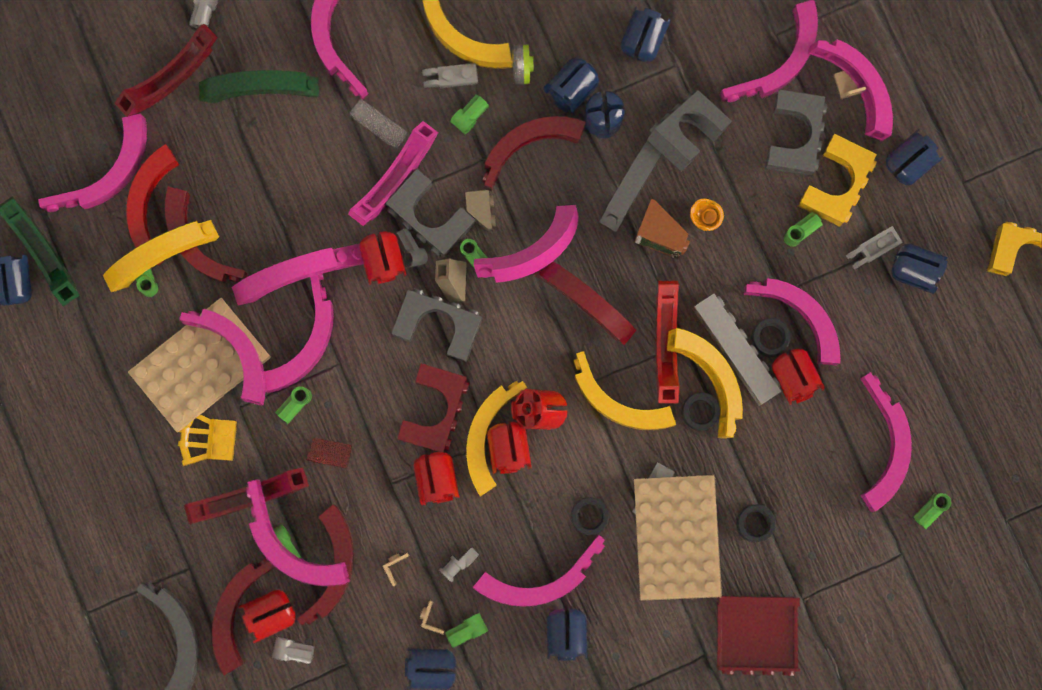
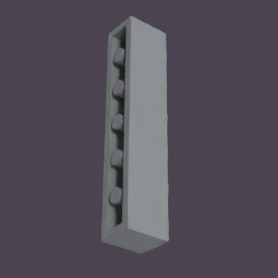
M712 294L694 306L693 311L758 406L781 392L779 389L780 383L775 377L772 378L768 373L770 371L769 367L764 361L761 362L757 357L758 351L753 345L748 344L746 341L747 335L741 328H737L734 316L730 312H726L724 309L725 304L720 296L716 297L715 294Z

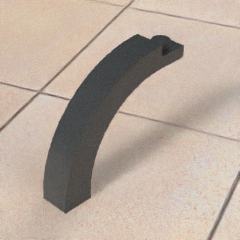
M648 140L634 160L600 220L601 224L615 232L619 229L634 200L663 155Z
M151 583L140 584L136 591L156 604L165 613L173 627L177 640L176 667L165 690H191L199 663V643L192 618L182 602L167 588H162L158 593V588Z

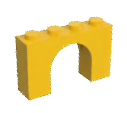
M834 134L823 156L843 165L848 170L851 176L850 189L843 195L833 196L809 185L798 207L813 212L839 227L844 222L847 223L852 215V212H849L852 205L856 206L860 198L858 192L860 188L864 189L869 179L866 176L869 171H873L877 163L874 160L877 154Z
M1005 222L1000 225L997 230L987 271L1003 276L1011 274L1018 249L1024 244H1034L1042 248V233H1038L1036 229L1030 227H1017V224L1012 222Z

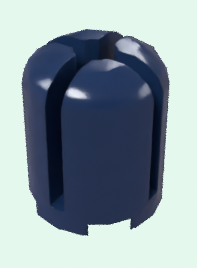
M636 6L622 39L621 49L625 54L634 58L646 25L650 23L638 55V60L643 62L654 60L671 20L669 19L667 22L660 18V13L648 8L640 11L637 10Z
M574 57L544 86V91L546 95L548 93L552 95L555 100L554 104L566 113L569 110L573 113L598 87L599 77L594 67L586 63L585 60Z
M605 91L604 100H602L601 92L595 93L586 105L584 119L586 129L591 134L597 136V138L606 139L613 137L619 131L624 119L625 110L623 109L622 99L611 91Z
M917 129L886 157L887 169L892 174L917 152L923 151L919 157L895 177L898 182L904 185H912L943 159V156L940 158L936 150L938 147L928 135L923 137L918 133L920 129Z
M905 244L899 249L891 269L892 277L896 281L934 294L938 289L935 284L944 275L948 257L913 244Z
M22 255V259L15 256L0 257V305L23 304L27 302L32 296L28 256Z
M557 609L548 614V660H550V656H558V661L576 660L577 656L585 655V659H588L586 616L582 611L569 609V650H565L564 609Z
M406 649L410 651V657L405 658V677H408L409 686H405V689L447 690L452 687L456 678L454 671L415 670V668H456V659L450 650Z

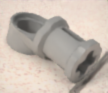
M471 548L459 561L452 555L449 563L444 568H440L439 571L452 582L453 577L461 569L464 570L479 554Z

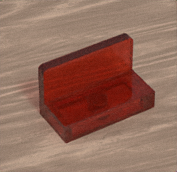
M313 438L307 460L348 469L352 446Z

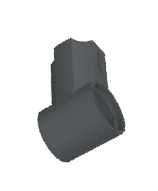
M406 228L397 232L395 235L402 251L404 266L410 268L426 264L428 260L427 252L423 248H418L410 231Z

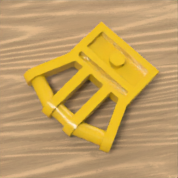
M200 414L197 419L208 423L209 429L190 428L193 423L192 421L179 431L181 438L178 441V446L183 457V466L206 459L233 461L237 421L209 419ZM189 433L208 435V443L188 442ZM188 447L207 448V453L191 458Z

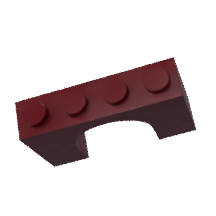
M421 363L415 383L441 392L447 399L448 411L445 418L439 424L430 427L403 420L397 439L435 452L449 451L452 442L449 436L451 431L455 432L458 420H455L457 412L460 413L464 402L460 400L462 394H466L469 383L466 382L467 377Z

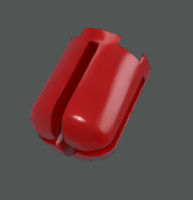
M387 231L379 232L378 242L375 233L361 240L359 248L369 285H371V281H377L378 284L394 281L395 276L402 273L404 277L407 276L398 240L394 233Z
M804 349L790 350V354L783 353L772 364V370L780 383V387L789 405L794 400L798 404L812 398L814 391L819 388L822 391L825 389L808 353Z
M524 389L519 391L521 393L517 396L515 402H512V418L522 426L521 428L556 429L567 418L568 411L546 410L552 407L567 406L565 398L557 391Z
M509 422V424L499 423L492 426L487 432L493 474L497 470H500V474L518 472L524 466H527V469L532 468L526 429L521 428L522 426L518 422Z
M433 452L430 455H421L414 461L413 467L420 505H426V502L431 501L432 503L451 501L453 496L460 498L453 459L449 454Z
M274 590L238 606L239 609H244L246 615L242 616L249 633L254 632L257 640L253 641L254 644L294 624L295 612L292 606L257 623L252 621L290 603L287 594L282 590Z

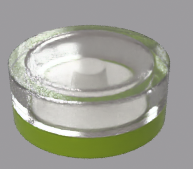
M514 45L512 73L515 84H530V72H533V56H529V45Z

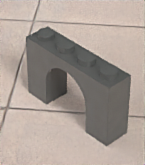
M778 90L773 113L801 119L808 128L809 139L806 145L798 149L770 146L765 169L812 176L814 171L818 170L819 159H816L817 152H820L822 141L819 140L820 133H823L825 122H822V116L826 114L827 110L824 96Z
M699 90L693 95L689 93L683 99L682 105L678 103L672 109V114L667 113L661 119V124L657 122L650 129L651 135L647 139L681 172L693 162L700 150L683 135L679 123L686 122L695 125L714 142L732 122Z
M416 169L386 202L387 212L394 218L398 216L403 221L401 224L409 231L411 229L417 233L416 237L423 244L427 242L431 245L430 250L438 257L442 255L445 258L471 230L476 221L460 207L448 222L440 227L429 228L419 223L415 217V207L433 185L431 180Z
M418 289L408 290L392 330V336L411 343L418 323L425 315L432 312L444 313L455 324V333L447 356L466 363L482 322V316H479L480 312L473 309L463 310L461 305L450 302V305L442 302V298L434 295L431 298L424 296L425 292Z

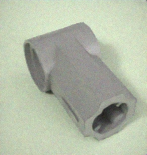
M194 0L195 7L190 26L196 29L202 24L208 26L211 13L215 10L218 0Z
M276 637L272 658L311 664L315 646Z

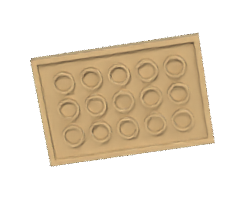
M222 298L206 309L224 316L237 325L254 345L262 364L271 358ZM189 325L183 327L128 371L130 376L177 433L244 380L242 363L235 348L217 333Z
M714 475L634 479L640 600L722 597Z

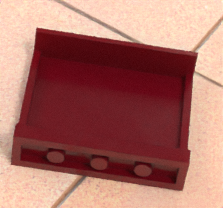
M717 597V669L722 670V674H734V671H742V674L754 675V671H762V675H774V671H782V675H795V672H800V668H798V606H800V598Z

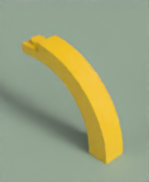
M423 0L425 14L430 27L439 41L453 54L465 61L476 63V65L483 67H512L509 43L485 44L471 40L459 33L448 22L441 10L439 0Z
M211 220L197 223L196 221L178 227L132 250L114 263L103 274V277L111 292L127 288L136 278L156 264L190 248L216 241L219 235Z
M678 328L670 330L668 333L667 351L676 352L690 358L706 372L716 390L720 406L718 438H732L736 431L735 420L742 419L743 408L740 388L730 365L722 354L705 339L686 330Z
M584 351L576 354V359L573 361L576 370H581V373L575 375L578 387L588 402L603 416L620 425L640 430H659L676 425L670 406L655 410H638L621 405L611 399L602 391L593 378Z
M515 381L509 385L507 392L503 386L496 389L480 406L471 424L467 440V463L472 482L480 497L497 486L490 475L485 459V440L488 428L498 411L506 403L521 393L519 391L527 389L523 381L520 383Z

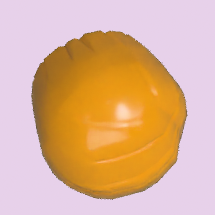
M709 199L697 200L690 210L691 221L697 228L703 231H711L718 228L724 218L722 207Z

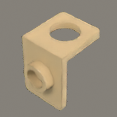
M842 71L834 74L841 99L860 94L866 90L865 87L857 88L846 72Z
M398 553L388 558L389 563L383 565L393 586H396L397 583L389 566L408 557V553L401 557Z
M430 600L428 607H423L420 619H423L421 627L444 634L445 630L426 624L433 601Z

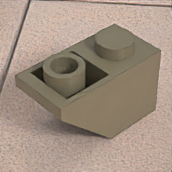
M489 190L465 192L467 213L488 233L492 232V227L496 226L495 215H491L490 207H494L493 196H489Z
M452 259L436 261L435 281L448 302L465 301L467 262Z

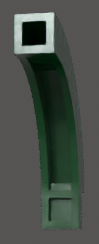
M280 70L228 73L200 81L199 101L218 103L234 97L255 94H288L316 98L319 97L318 77L306 76V73Z
M13 196L1 203L0 215L27 248L46 278L51 292L62 306L80 296L73 279L61 259L25 209H22Z

